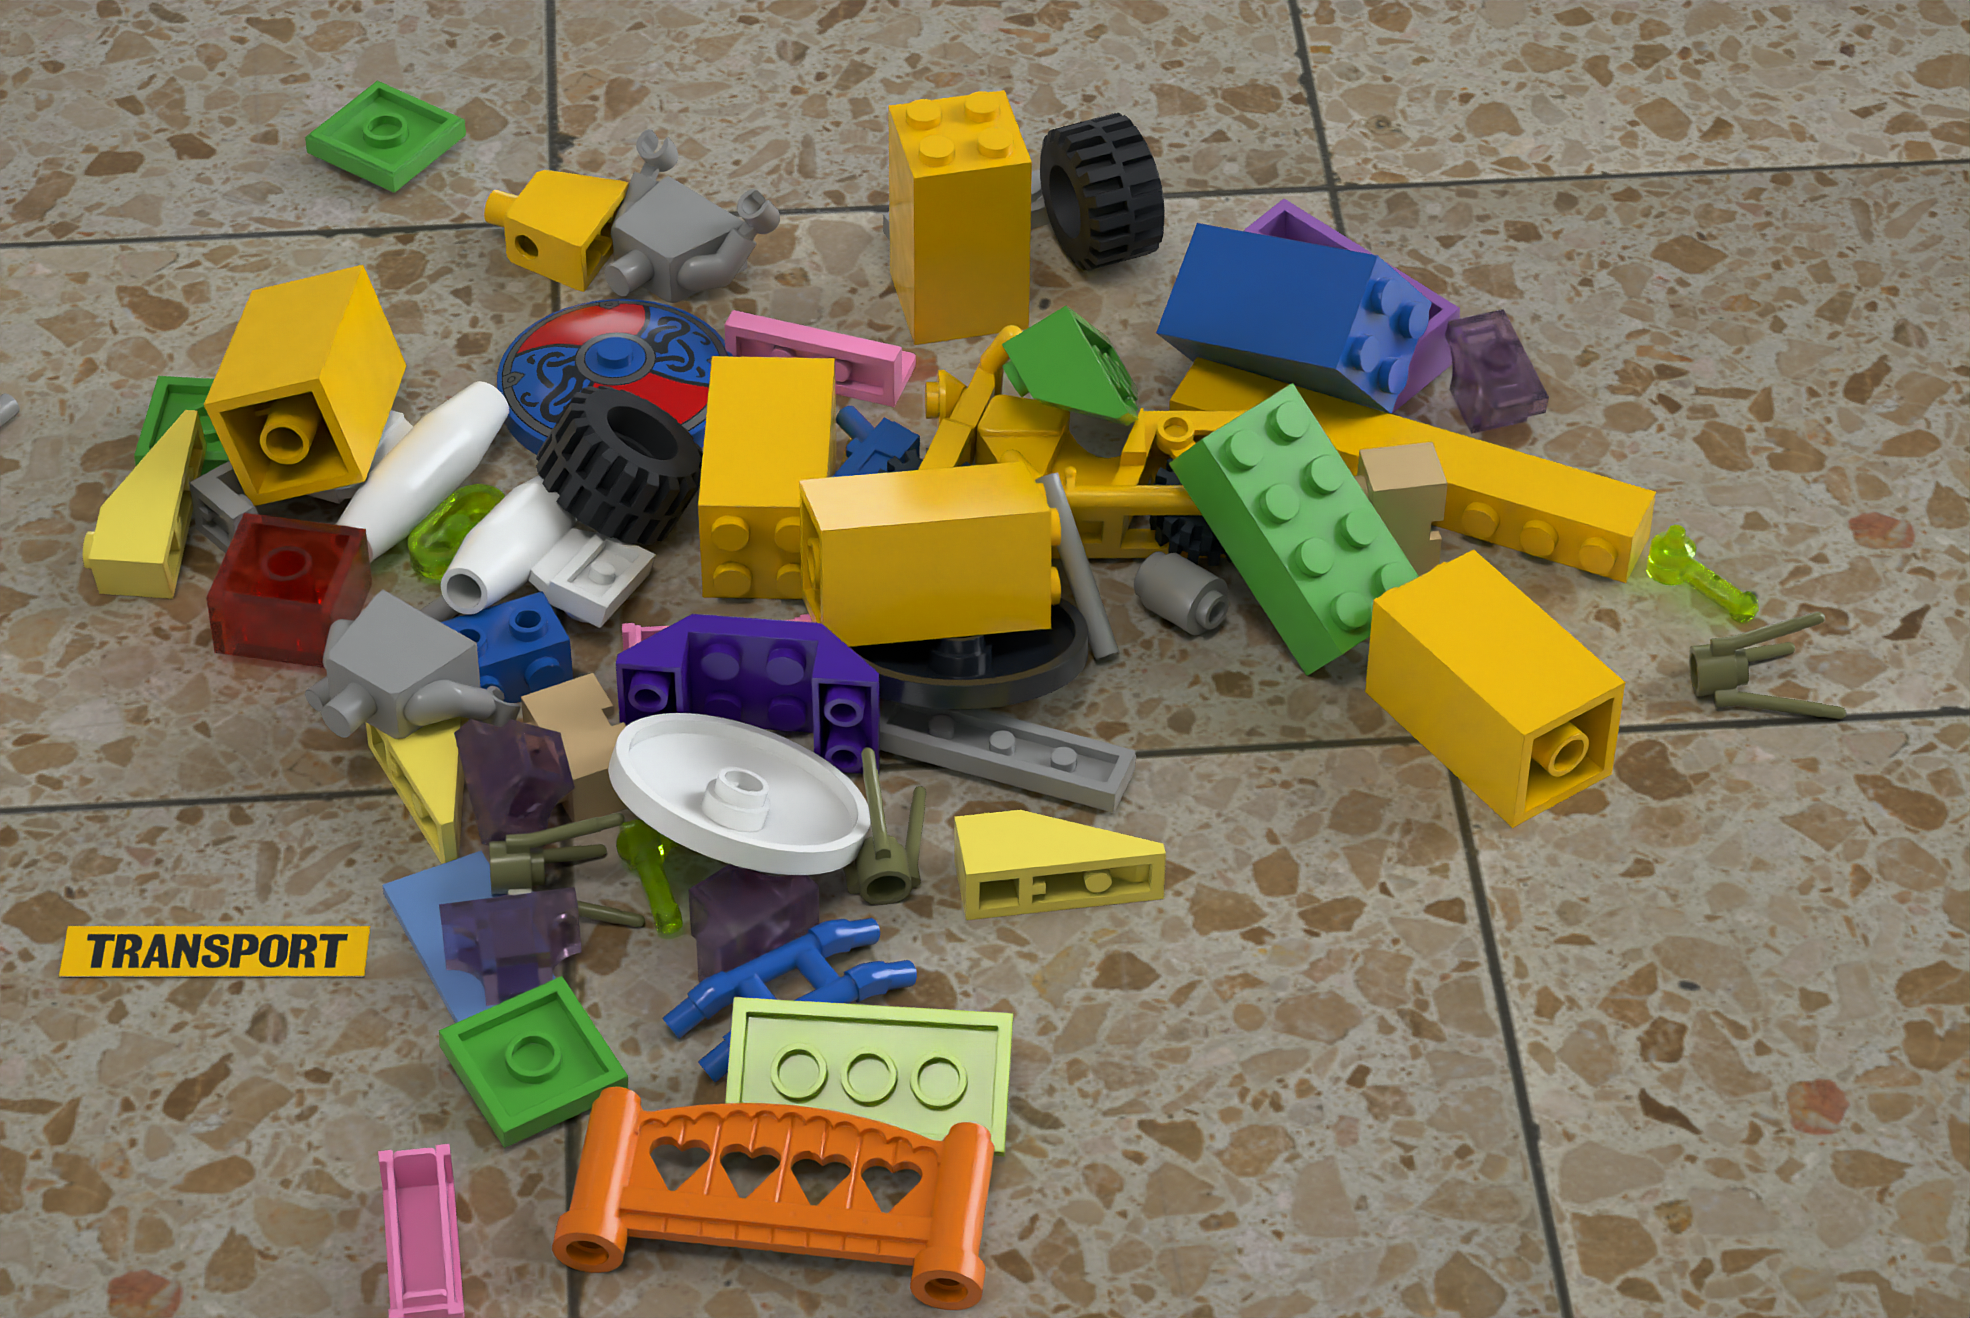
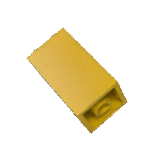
M1005 90L993 92L978 91L964 96L934 100L919 99L911 103L889 105L890 274L914 345L997 334L1009 325L1018 326L1021 330L1028 329L1032 161Z
M364 265L252 290L204 402V407L245 495L254 506L361 483L366 480L407 365Z
M712 356L698 500L703 598L803 599L801 586L799 480L830 478L835 474L837 452L835 358Z
M1024 461L799 480L802 598L812 622L822 623L848 647L1051 629V605L1059 604L1061 599L1059 573L1056 566H1051V547L1060 545L1061 523L1057 508H1050L1047 504L1043 483L1035 482Z
M1474 549L1449 562L1440 563L1431 571L1400 587L1391 588L1373 600L1365 692L1512 828L1612 775L1626 682Z

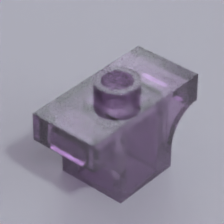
M1504 309L1448 321L1445 338L1452 358V379L1449 390L1471 434L1527 422V418L1530 416L1546 413L1549 396Z
M470 719L454 732L481 844L489 846V841H506V835L529 834L547 829L548 821L555 805L575 788L561 733L512 719L502 727Z
M729 864L688 889L691 936L696 939L699 983L720 971L726 973L807 934L808 929L820 924L819 885L807 875L769 876L756 870Z
M575 887L439 904L446 970H460L475 976L483 986L486 1006L500 1004L553 980L552 974L559 962L573 954L582 953Z

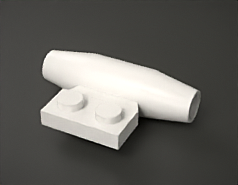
M474 382L422 417L414 427L404 418L403 413L391 410L365 482L307 494L338 504L344 499L352 498L331 533L333 544L343 557L358 565L369 564L419 529L476 469L509 414L508 403L497 388L486 382Z
M538 475L510 491L466 535L441 580L443 598L451 608L462 614H476L517 591L529 580L540 592L543 591L551 605L563 610L574 620L591 623L600 628L647 578L656 554L635 544L625 543L614 537L609 538L598 531L595 533L574 529L577 519L556 502L559 498L557 492L548 493L542 484L544 479Z

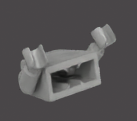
M648 129L642 132L636 143L637 151L645 162L640 173L634 171L626 196L620 203L612 224L610 235L613 241L614 262L605 268L604 274L610 288L620 296H627L642 286L666 302L677 303L702 290L729 285L736 274L748 268L747 258L757 245L753 240L756 234H768L774 231L780 223V214L770 200L766 201L763 195L756 189L748 190L738 200L737 212L744 220L742 221L670 176L663 178L660 182L657 181L659 172H665L673 168L678 161L679 155L675 144L669 137L665 138L662 148L654 153L658 146V137L653 130Z
M383 589L371 600L355 621L340 619L335 621L329 629L323 655V665L327 671L331 700L321 708V715L325 724L336 735L343 738L348 737L363 723L367 722L392 738L400 739L406 738L425 725L456 717L473 719L480 729L491 735L501 737L510 735L521 707L517 703L504 702V693L495 686H490L487 690L480 687L477 643Z

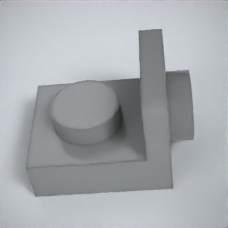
M230 461L189 482L196 529L239 565L258 556L260 551L256 527L260 524L259 515L251 500L245 495Z

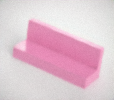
M732 310L724 324L725 349L732 353L733 357L835 358V394L895 407L916 367V355L911 352L902 351L900 346Z

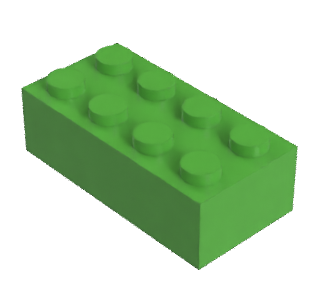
M1293 383L1204 437L1169 463L1306 676L1341 656L1370 636L1374 599L1380 597L1391 588L1400 587L1419 577Z

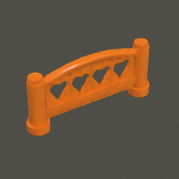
M608 1087L601 1091L599 1098L592 1104L570 1209L563 1213L557 1221L552 1251L555 1257L568 1267L589 1273H604L618 1268L623 1262L628 1236L913 1266L910 1289L919 1301L938 1309L963 1310L976 1305L981 1300L986 1267L979 1258L995 1147L991 1141L989 1130L982 1125L971 1122H961L953 1125L949 1130V1134L940 1141L931 1140L917 1133L876 1120L838 1111L797 1105L721 1103L645 1111L641 1107V1098L634 1091L624 1087ZM673 1145L681 1152L690 1148H702L710 1156L675 1191H670L650 1155L658 1146ZM731 1152H742L751 1159L760 1155L774 1156L780 1161V1165L746 1198H740L723 1168L721 1160ZM812 1159L821 1166L831 1162H841L846 1164L851 1171L816 1206L810 1205L791 1168L799 1160ZM873 1166L885 1167L891 1173H896L902 1169H911L921 1176V1180L888 1213H883L863 1180L862 1174Z

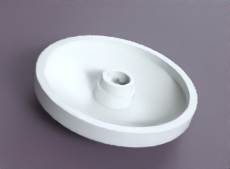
M667 713L641 718L626 726L619 734L609 762V778L615 792L623 803L646 824L693 851L751 870L784 875H814L841 869L857 858L871 823L868 804L864 796L854 783L831 763L787 738L726 718L691 713Z

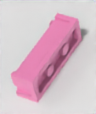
M450 1144L435 1145L436 1151L433 1148L396 1151L394 1154L393 1150L378 1151L385 1219L390 1297L389 1318H465Z

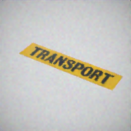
M68 926L59 977H364L370 926Z

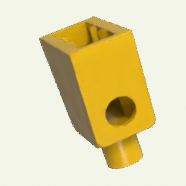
M542 170L535 173L519 196L500 190H493L486 201L484 218L489 224L504 227L506 254L512 263L575 290L585 292L614 252L613 241L610 235L611 227L620 203L626 196L629 183L621 180Z

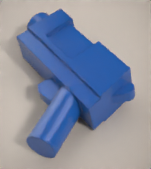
M846 406L838 412L836 423L852 441L846 446V457L848 459L832 477L877 474L880 468L887 471L888 460L896 456L904 464L905 451L916 449L918 459H920V436L885 417L874 427L854 406Z

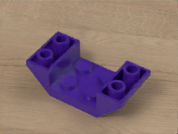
M691 614L617 654L616 678L619 722H624L626 726L636 720L652 715L691 713L726 718L767 730L813 733L814 753L844 773L863 774L861 753L864 748L873 749L879 774V673L822 623Z

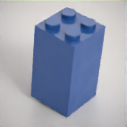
M1197 223L1156 334L1193 362L1197 357L1284 383H1293L1301 388L1392 414L1397 397L1406 386L1409 373L1408 367L1418 340L1427 329L1432 302L1378 255Z

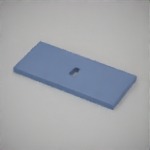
M482 850L382 885L385 898L455 1023L556 979L515 907L509 908L508 895H491L490 864ZM485 948H489V949L483 950V951H481V952H478V953H475V954H472V955L467 956L468 954L477 952V951L482 950V949H485Z

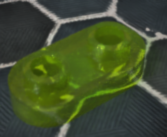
M485 484L467 485L454 491L411 531L408 537V551L412 569L425 578L442 580L466 535L505 497V494L498 488Z

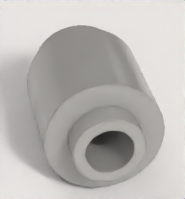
M1158 551L1151 554L1140 566L1134 580V592L1141 597L1142 603L1147 609L1192 635H1200L1207 630L1216 628L1226 616L1229 608L1226 582L1177 553L1165 554Z

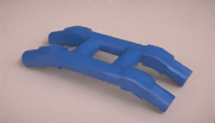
M873 918L853 921L847 919L830 920L808 929L807 934L726 973L720 971L704 979L687 993L688 997L662 1019L680 1039L704 1018L710 1019L723 1007L732 1004L734 997L777 1000L765 984L795 969L801 972L815 990L794 1001L846 1004L853 1001L860 1002L874 995L886 994L888 990L911 987L916 982L917 971L910 960L890 963L874 961L859 964L845 971L844 976L840 977L825 958L835 953L848 952L851 948L876 944L880 938V928ZM731 1030L723 1036L724 1041L698 1061L714 1082H717L728 1073Z

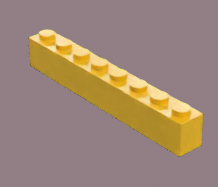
M1197 357L1169 401V411H1248L1290 384ZM1295 386L1353 476H1357L1359 450L1433 442L1448 484L1444 520L1431 522V525L1623 583L1627 582L1650 537L1656 496L1655 491Z

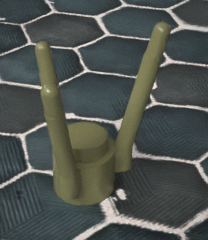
M1822 612L1794 617L1735 636L1710 639V644L1690 647L1689 667L1694 693L1696 696L1713 695L1716 708L1744 706L1834 719H1843L1847 714L1846 710L1840 706L1737 691V686L1747 685L1749 682L1748 663L1790 655L1795 651V645L1791 642L1744 649L1745 647L1819 625L1825 620V615Z
M867 747L863 749L861 756L873 836L864 840L855 861L853 860L842 869L845 873L847 890L850 894L860 893L863 899L869 903L887 905L903 900L910 894L912 887H916L921 883L918 860L925 814L926 789L923 786H917L913 791L906 845L904 848L898 843L896 838L887 834L875 753L873 749Z
M614 813L602 817H594L529 834L506 835V841H489L491 895L508 894L509 908L536 907L633 927H641L645 923V918L640 914L532 891V886H545L544 864L603 857L607 852L603 844L543 849V845L621 826L625 822L623 814Z

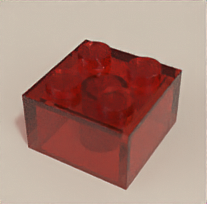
M244 513L206 597L214 653L324 668L323 655L331 625L340 619L355 621L361 613L372 586L366 529Z

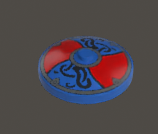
M608 299L567 307L549 314L526 328L505 351L497 372V389L503 394L509 406V414L504 424L520 444L537 455L576 392H581L583 388L589 386L595 388L610 386L616 390L622 389L643 399L645 398L669 413L694 437L693 441L702 448L704 446L712 356L733 357V355L726 351L725 340L709 324L693 314L670 305L636 299Z

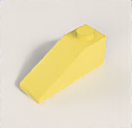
M185 410L100 507L95 531H88L83 543L84 567L92 569L99 594L173 599L193 512L189 482L201 476L207 449L198 411Z
M456 717L425 725L406 738L394 739L366 722L369 748L441 864L458 859L466 763L463 734L470 731L469 719Z
M1024 810L954 817V863L966 920L1164 899L1166 852L1163 843Z

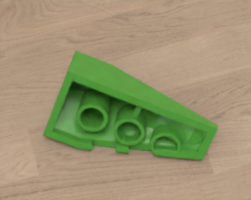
M1068 306L1062 307L1002 344L1011 359L1003 365V369L1021 397L1030 393L1032 398L1043 405L1127 426L1138 420L1136 413L1138 406L1135 402L1138 400V388L1111 341Z

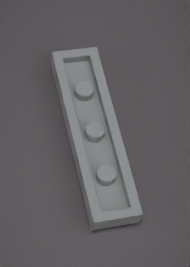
M886 699L880 708V750L1113 813L1136 767V750L981 709L927 708Z

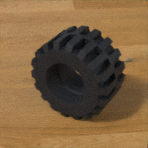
M1112 113L1048 131V135L1044 137L1040 156L1042 195L1053 231L1072 262L1076 263L1080 269L1090 271L1156 252L1159 248V243L1162 242L1164 233L1165 207L1162 185L1152 153L1132 121L1125 115Z
M589 386L583 388L581 392H576L538 451L536 468L538 475L544 479L542 484L548 493L557 492L559 498L556 502L578 521L609 538L614 537L630 544L638 542L643 545H651L656 540L661 542L667 538L699 490L703 451L693 441L694 437L686 428L654 403L622 389L616 390L610 386H599L598 388Z

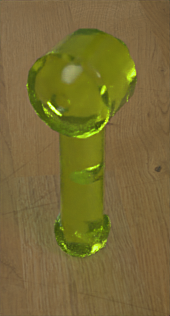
M1672 525L1668 528L1667 532L1655 535L1651 540L1646 565L1648 575L1654 581L1670 586L1686 583L1728 611L1730 617L1739 623H1746L1755 618L1759 611L1756 596L1750 591H1741L1696 561L1697 547L1694 541L1686 535L1684 527Z
M641 819L626 821L619 826V833L616 839L618 855L627 864L630 871L637 870L654 918L656 931L664 935L674 934L683 927V921L663 863L670 849L681 844L659 833Z

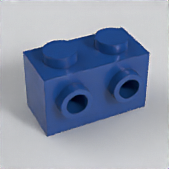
M543 591L483 609L476 614H466L441 622L477 643L480 687L486 690L490 686L499 688L504 693V702L518 703L521 702V696L573 679L570 638Z

